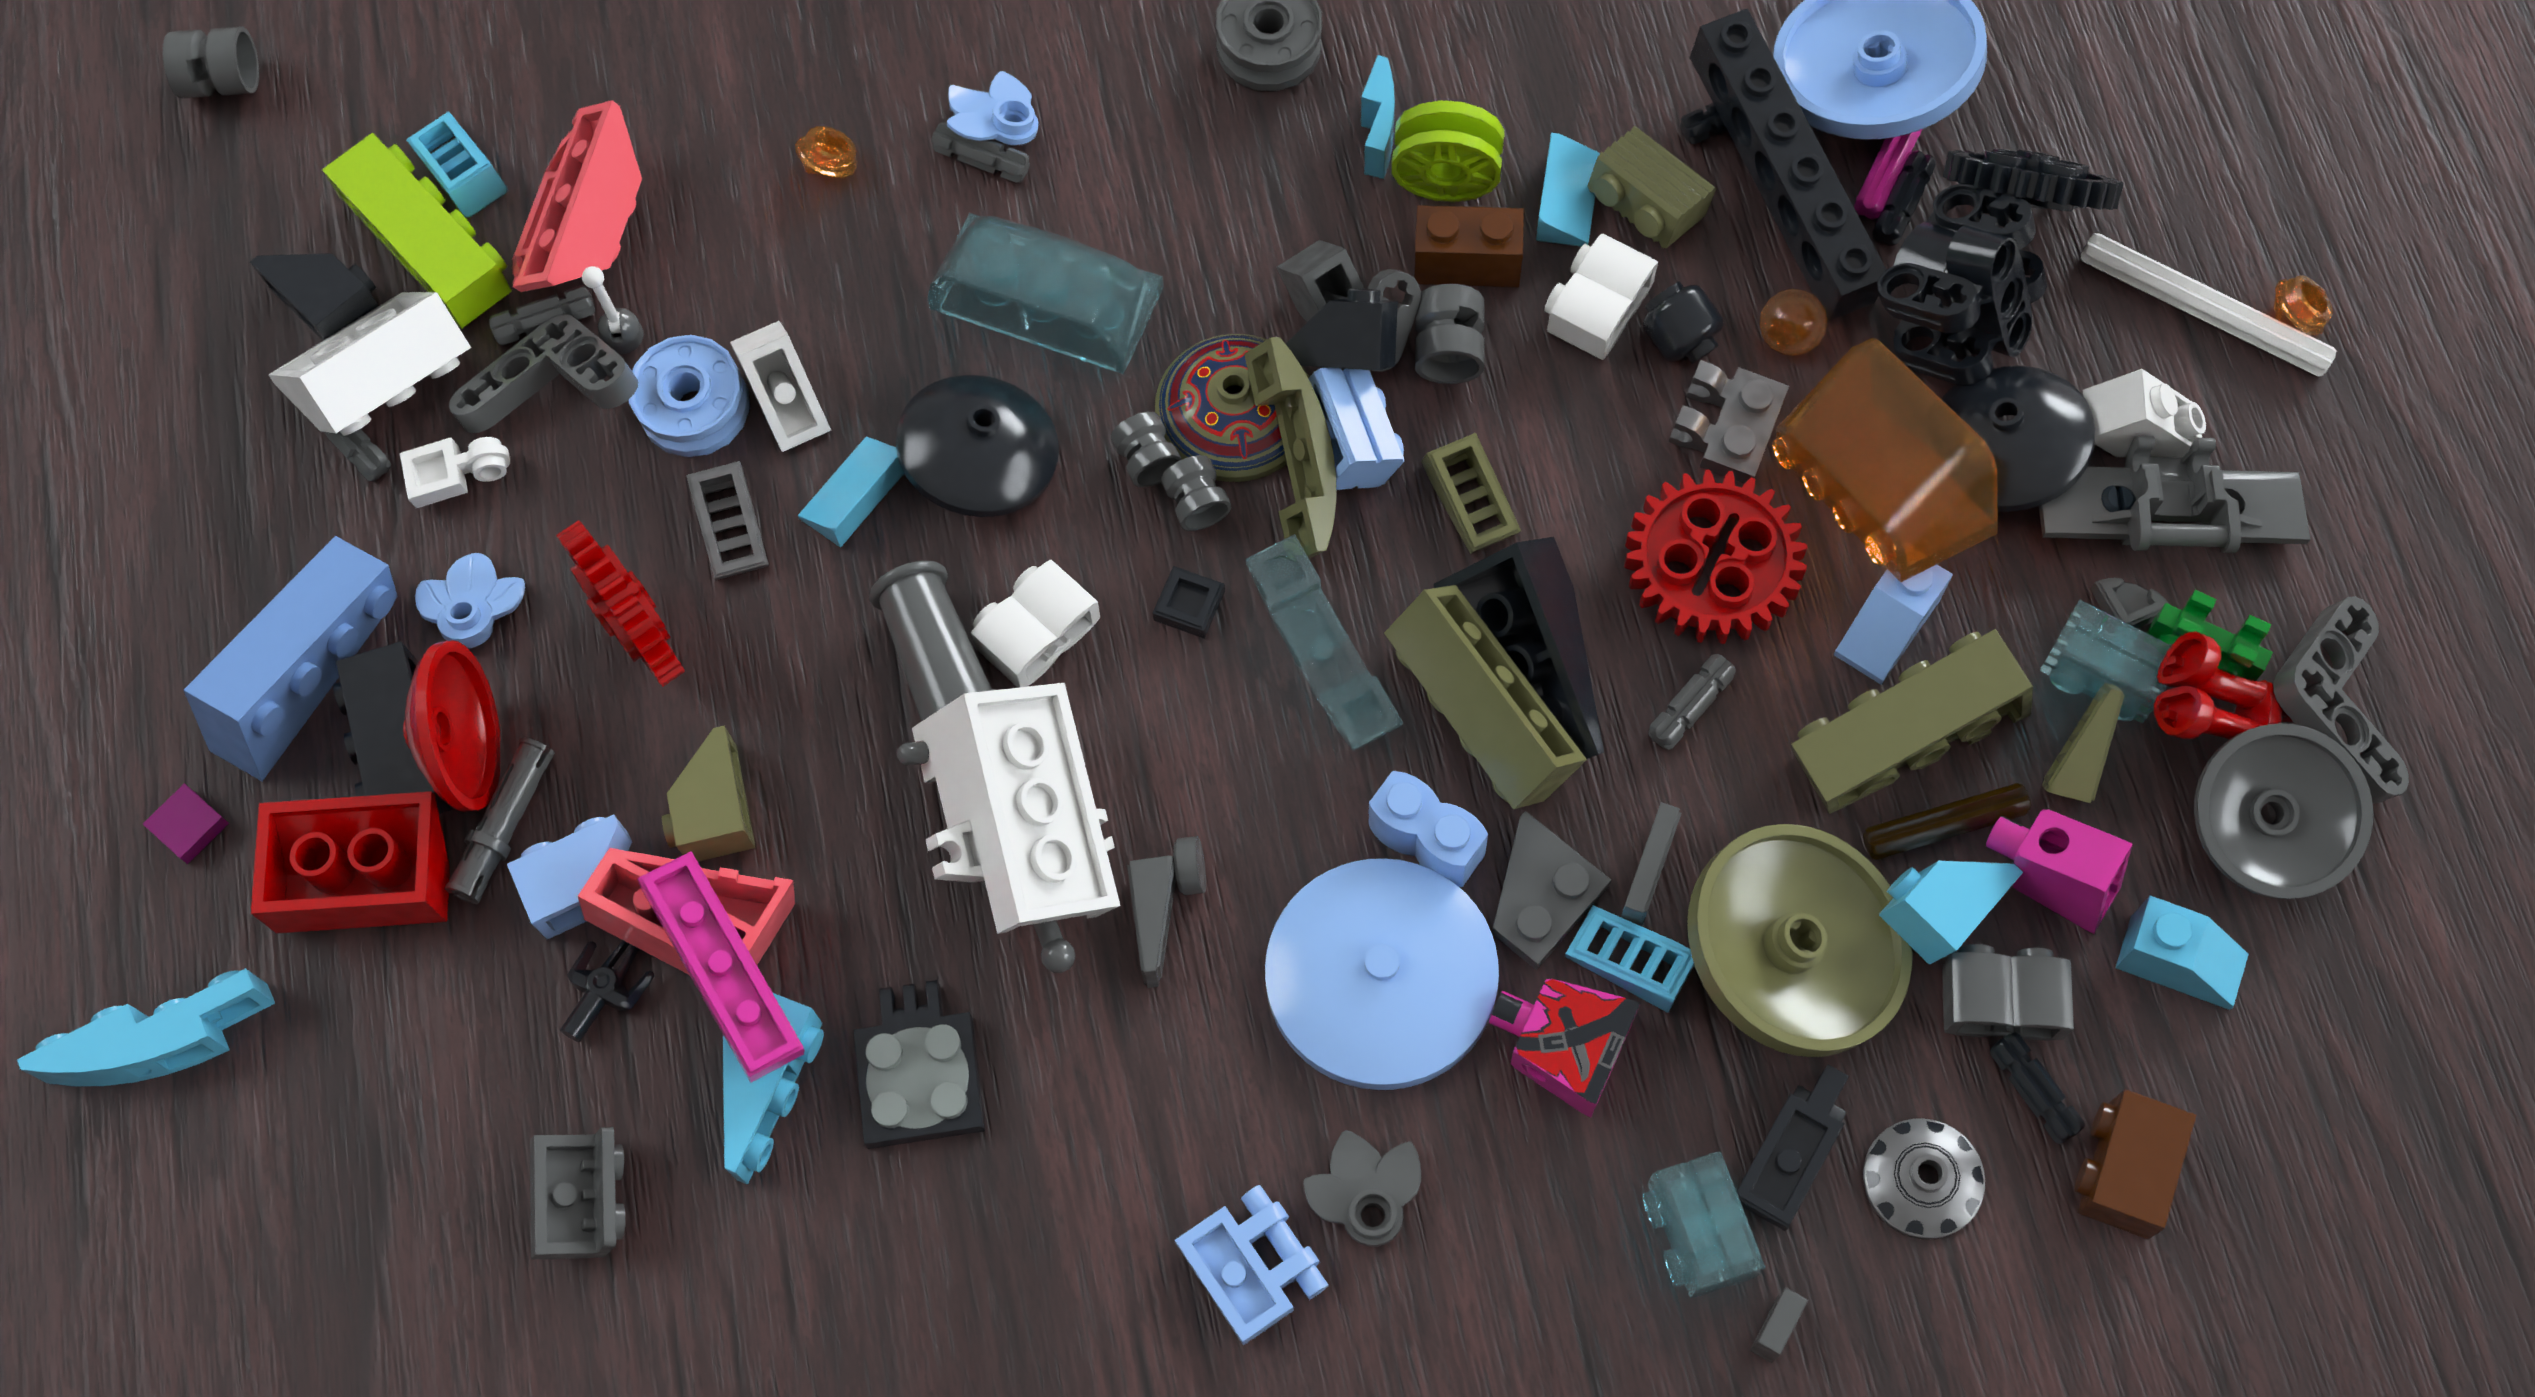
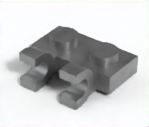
M1700 360L1686 397L1721 407L1720 415L1716 425L1710 424L1707 417L1701 412L1682 405L1668 442L1704 452L1699 467L1707 470L1710 469V471L1726 476L1728 471H1733L1735 480L1745 484L1751 477L1755 478L1789 386L1738 367L1733 380L1727 378L1724 371L1719 367Z

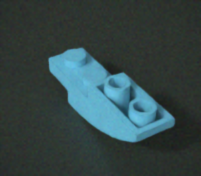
M246 968L241 971H229L216 976L209 982L208 988L188 998L172 999L159 1005L154 1010V1015L150 1017L129 1004L103 1009L91 1018L90 1023L70 1033L56 1034L42 1040L36 1045L35 1051L17 1059V1062L22 1071L45 1083L67 1086H110L165 1076L201 1064L229 1051L230 1049L222 1030L275 1004L268 984Z

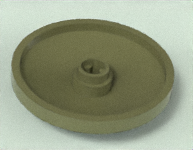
M1776 824L1760 827L1739 836L1721 849L1704 867L1695 883L1689 903L1687 926L1690 952L1696 971L1707 993L1719 1010L1742 1032L1759 1043L1783 1053L1804 1057L1830 1056L1850 1050L1872 1038L1884 1029L1900 1009L1909 987L1912 972V947L1879 916L1880 912L1893 899L1887 892L1890 887L1889 883L1880 871L1858 850L1836 836L1819 829L1795 824Z

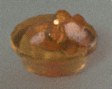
M826 126L813 127L804 136L800 137L795 144L796 154L808 174L818 173L831 178H845L852 175L857 168L856 147L848 136L834 128Z
M2304 275L2279 280L2275 287L2274 311L2276 320H2282L2284 312L2286 317L2304 333L2313 336L2323 333L2325 325L2333 315V308L2326 295V291L2315 281Z
M1792 288L1778 292L1767 301L1761 311L1759 325L1762 337L1770 348L1780 354L1797 356L1808 353L1820 343L1826 332L1827 317L1824 306L1816 296L1806 290Z

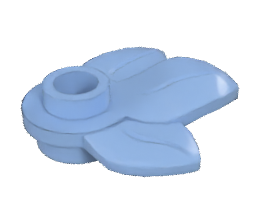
M1000 71L994 77L989 93L954 85L949 87V105L955 115L947 120V126L957 135L977 141L996 139L1007 145L1025 144L1035 138L1038 131V119L1033 107L1030 105L1032 97L1029 90L1020 81L1004 71Z
M472 553L458 559L449 568L446 580H424L420 582L415 593L416 607L424 620L437 624L445 640L458 641L467 648H474L483 644L491 636L495 620L512 613L519 606L524 596L525 582L523 578L517 577L497 580L496 571L491 560L484 554Z

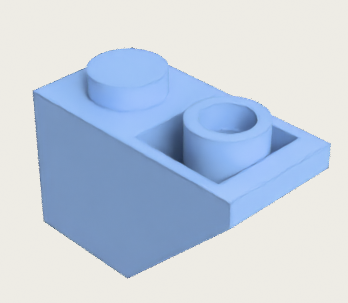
M614 814L607 818L595 817L586 820L575 828L574 833L553 843L541 842L532 845L522 852L521 858L507 864L531 924L547 940L586 922L578 900L580 891L609 848L629 850L632 840L627 830Z

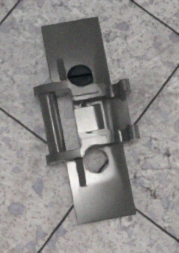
M2136 436L2125 457L2124 468L2087 467L2078 481L2065 493L2039 506L2043 538L2120 539L2122 545H2131L2134 551H2147L2150 546L2219 547L2222 553H2236L2241 543L2307 544L2311 540L2299 472L2220 470L2219 465H2209L2211 453L2216 447L2215 438L2197 437L2193 441L2189 452L2182 458L2150 457L2152 450L2155 448V437ZM2151 521H2166L2171 523L2178 521L2201 522L2202 524H2164L2151 523Z

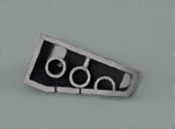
M1554 537L1516 542L1433 584L1434 588L1456 585L1587 760L1604 753L1575 591Z

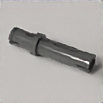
M521 738L513 759L493 794L476 830H469L464 840L467 847L456 870L445 886V890L448 893H454L453 896L463 901L479 904L487 883L500 859L506 861L511 851L508 843L513 836V832L522 818L544 771L555 754L552 749L546 748L545 744L531 738Z

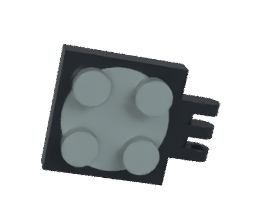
M938 980L926 981L925 995L927 1004L924 1005L918 1004L915 983L903 985L904 1008L897 1009L895 1007L896 998L893 988H880L882 1025L853 1029L865 1146L868 1149L984 1132L985 1124L974 1026L970 1012L943 1016Z

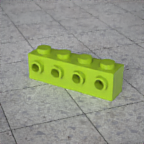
M371 133L323 168L322 171L344 203L427 292H437L454 321L463 329L512 291L502 274V271L508 268V266L491 244L486 242L480 247L472 237L476 235L475 230L457 209L449 214L441 206L446 201L426 176L418 181L411 174L415 168L396 144L387 148L374 133Z

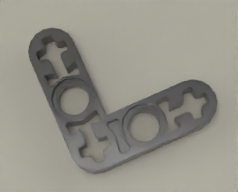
M563 314L545 321L459 388L449 401V409L465 431L479 433L497 424L559 374L602 409H611L628 401L638 388V380L622 356L575 317ZM607 375L610 378L608 381L603 380Z
M2353 596L2328 606L2320 613L2276 674L2273 682V691L2281 708L2296 725L2317 730L2329 736L2347 750L2361 768L2370 788L2372 802L2376 804L2405 792L2409 784V773L2400 755L2342 690L2379 633V623L2370 605L2363 599ZM2346 630L2348 636L2344 635L2342 631ZM2320 645L2329 654L2333 668L2323 658ZM2335 721L2343 728L2347 744L2338 735Z

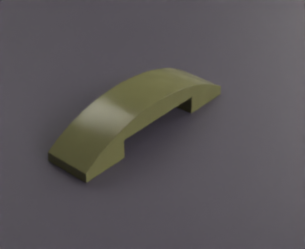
M1272 337L1244 355L1255 406H1275L1296 502L1279 511L1289 562L1290 564H1298L1327 551L1336 510L1335 460L1327 423L1319 400L1306 373L1280 337Z

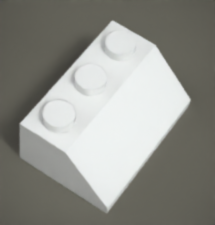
M401 292L269 374V377L319 431L338 433L340 431L345 436L367 425L371 421L368 413L380 405L386 403L388 407H392L411 397L416 392L413 384L430 374L431 378L435 379L455 369L460 364L457 356L470 349L471 346L437 292Z

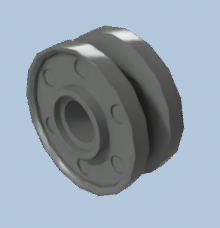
M1221 0L1216 9V54L1223 70L1238 84L1256 91H1280L1298 85L1313 72L1321 57L1322 11L1317 0ZM1265 32H1273V34H1264V33H1265Z

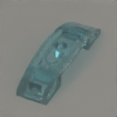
M1294 534L1246 558V564L1291 655L1326 714L1352 751L1403 726V721L1377 676L1374 675L1372 677L1323 593L1321 579L1296 535Z

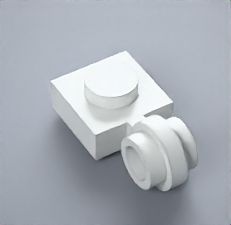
M450 437L400 453L408 500L416 508H420L468 493L465 474L470 472L479 481L489 482L498 480L505 476L506 468L510 465L509 451L505 446L501 445L499 439L482 437L472 441L468 446L469 450L467 452L460 453L459 446Z

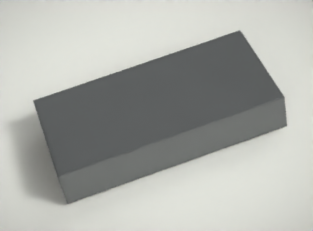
M1663 802L1660 803L1621 915V918L1639 926L1644 924L1682 814L1679 812L1680 808Z

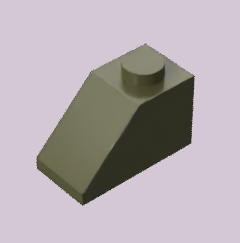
M725 725L713 728L667 792L670 813L662 815L663 831L669 848L677 847L682 855L692 851L697 862L756 848L737 745Z

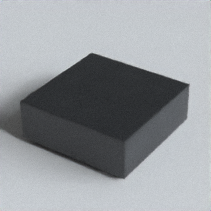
M1173 566L1152 613L1153 619L1156 622L1205 639L1225 593L1224 583Z

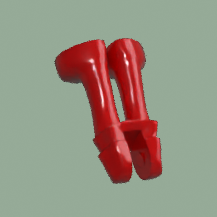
M2197 631L2188 632L2180 636L2168 649L2160 664L2157 674L2158 682L2173 688L2157 696L2154 702V716L2159 727L2167 735L2175 738L2193 739L2206 733L2230 740L2234 736L2255 727L2279 724L2281 722H2293L2277 702L2273 691V683L2266 680L2258 682L2242 678L2218 668L2222 658L2221 647L2209 636ZM2212 698L2236 705L2235 714L2215 707Z

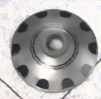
M1919 1118L1898 1122L1884 1130L1875 1139L1864 1161L1863 1184L1872 1208L1888 1226L1910 1237L1937 1239L1959 1231L1976 1215L1984 1197L1985 1174L1978 1153L1965 1136L1945 1123ZM1922 1164L1933 1166L1938 1172L1937 1183L1928 1184L1922 1181L1918 1174L1919 1166Z

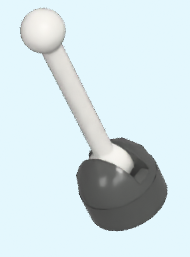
M595 266L586 268L582 273V281L587 287L593 288L604 310L597 326L600 339L618 354H627L634 351L641 344L644 336L643 328L637 316L626 308H614L603 286L604 274L602 270ZM621 333L622 337H614V334Z

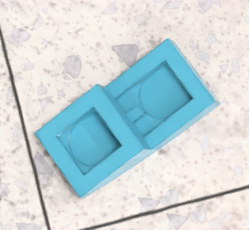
M1377 55L1361 97V126L1371 129L1365 143L1364 174L1384 179L1393 147L1395 99L1392 71L1388 58Z

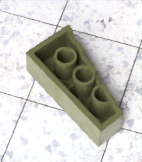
M1996 629L1983 636L1979 632H1973L1962 637L1949 648L1950 655L1932 665L1928 660H1924L1909 667L1898 677L1900 683L1882 693L1878 689L1869 690L1849 703L1848 708L1850 711L1831 722L1827 717L1820 718L1798 732L1799 740L1791 744L1795 758L1829 814L1894 783L1900 777L1897 768L1907 764L1910 770H1917L1939 761L1951 748L1949 743L1958 738L1961 742L1967 741L1971 745L1990 736L1992 733L1990 729L2000 722L2001 717L2008 714L2012 722L2016 723L2031 715L2033 685Z

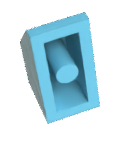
M1937 861L1919 873L1911 867L1898 877L1887 890L1893 899L1880 912L1879 916L1930 965L1958 950L2023 871L2015 864Z
M2149 896L2131 915L2115 968L2230 1010L2234 1007L2249 954L2208 916Z

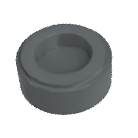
M1199 836L1177 838L1174 842L1173 855L1179 891L1183 895L1205 893L1206 869Z

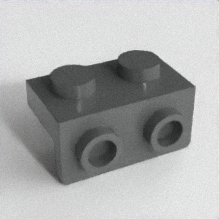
M601 1127L595 1135H534L531 1138V1260L604 1258L616 1246V1240L623 1239L625 1232V1208L623 1203H616L615 1180H621L623 1176L624 1150L622 1144H614L613 1127Z

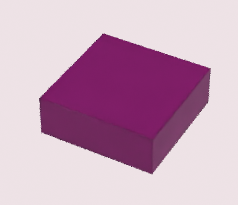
M185 783L143 823L152 834L186 864L191 862L229 824L228 821Z

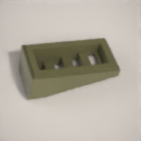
M1476 433L1430 451L1424 456L1421 463L1470 554L1521 532ZM1466 460L1470 467L1469 469L1453 476L1449 475L1448 467ZM1476 478L1480 487L1461 495L1458 494L1456 486ZM1486 496L1490 503L1489 506L1467 514L1464 505ZM1494 515L1497 516L1501 523L1500 525L1481 533H1476L1473 524Z
M2104 683L2102 688L2098 690L2046 773L2042 786L2047 792L2087 803L2094 801L2125 696L2123 691L2116 685Z

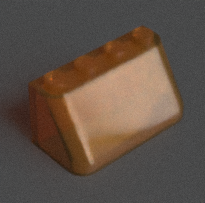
M1870 338L1850 348L1776 428L1773 450L1779 463L1785 469L1792 468L1803 480L1811 497L1816 501L1822 500L1834 512L1840 527L1846 533L1853 532L1865 545L1872 561L1880 567L1884 565L1900 582L1998 534L1997 467L1989 447L1967 423L1876 338Z

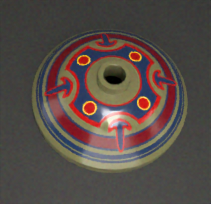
M1226 334L1200 341L1182 352L1169 365L1157 389L1155 413L1159 415L1166 428L1165 440L1175 445L1182 459L1197 455L1210 458L1216 470V480L1243 482L1268 476L1287 465L1275 406H1255L1244 355L1267 340L1262 337L1247 334ZM1302 366L1304 372L1306 373L1307 377L1309 378L1308 373L1306 372L1305 368ZM1234 385L1243 388L1238 394H1229L1225 391L1227 387Z

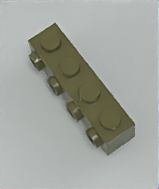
M1456 585L1423 590L1384 632L1396 649L1399 661L1413 672L1427 691V696L1432 706L1444 714L1459 735L1462 747L1477 759L1491 778L1495 792L1508 802L1513 810L1544 802L1587 760Z

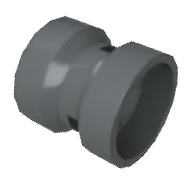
M1142 412L1127 418L1113 430L1110 436L1117 453L1127 458V472L1133 484L1137 487H1149L1161 483L1163 473L1171 465L1182 460L1175 445L1165 440L1166 428L1159 415L1155 412Z
M1197 455L1182 459L1171 465L1161 476V483L1167 496L1178 503L1175 513L1181 527L1186 531H1196L1210 527L1221 521L1231 510V503L1225 490L1216 486L1217 473L1211 459L1207 456Z

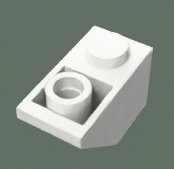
M2143 369L2083 390V397L2087 401L2094 419L2095 444L2115 457H2126L2130 445L2136 436H2154L2155 448L2152 450L2150 457L2182 458L2189 452L2193 441L2197 437L2202 438V434L2206 430L2204 414L2196 403L2190 401Z

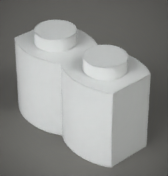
M1603 233L1592 246L1584 244L1575 256L1570 272L1574 275L1566 286L1558 283L1546 302L1544 311L1550 314L1547 332L1604 360L1619 339L1628 321L1649 292L1655 279L1658 261Z
M1052 560L1047 561L1038 568L1032 566L1026 569L1016 580L1013 587L1014 593L999 604L996 602L988 604L976 616L973 623L974 629L971 635L975 649L1018 688L1028 687L1051 667L1060 654L1075 645L1100 619L1098 601Z

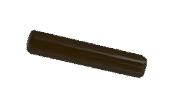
M2020 783L2011 784L1870 826L1863 834L1864 844L1869 856L1872 859L1878 860L1995 825L2001 816L2010 820L2025 816L2031 809V800L2024 785Z

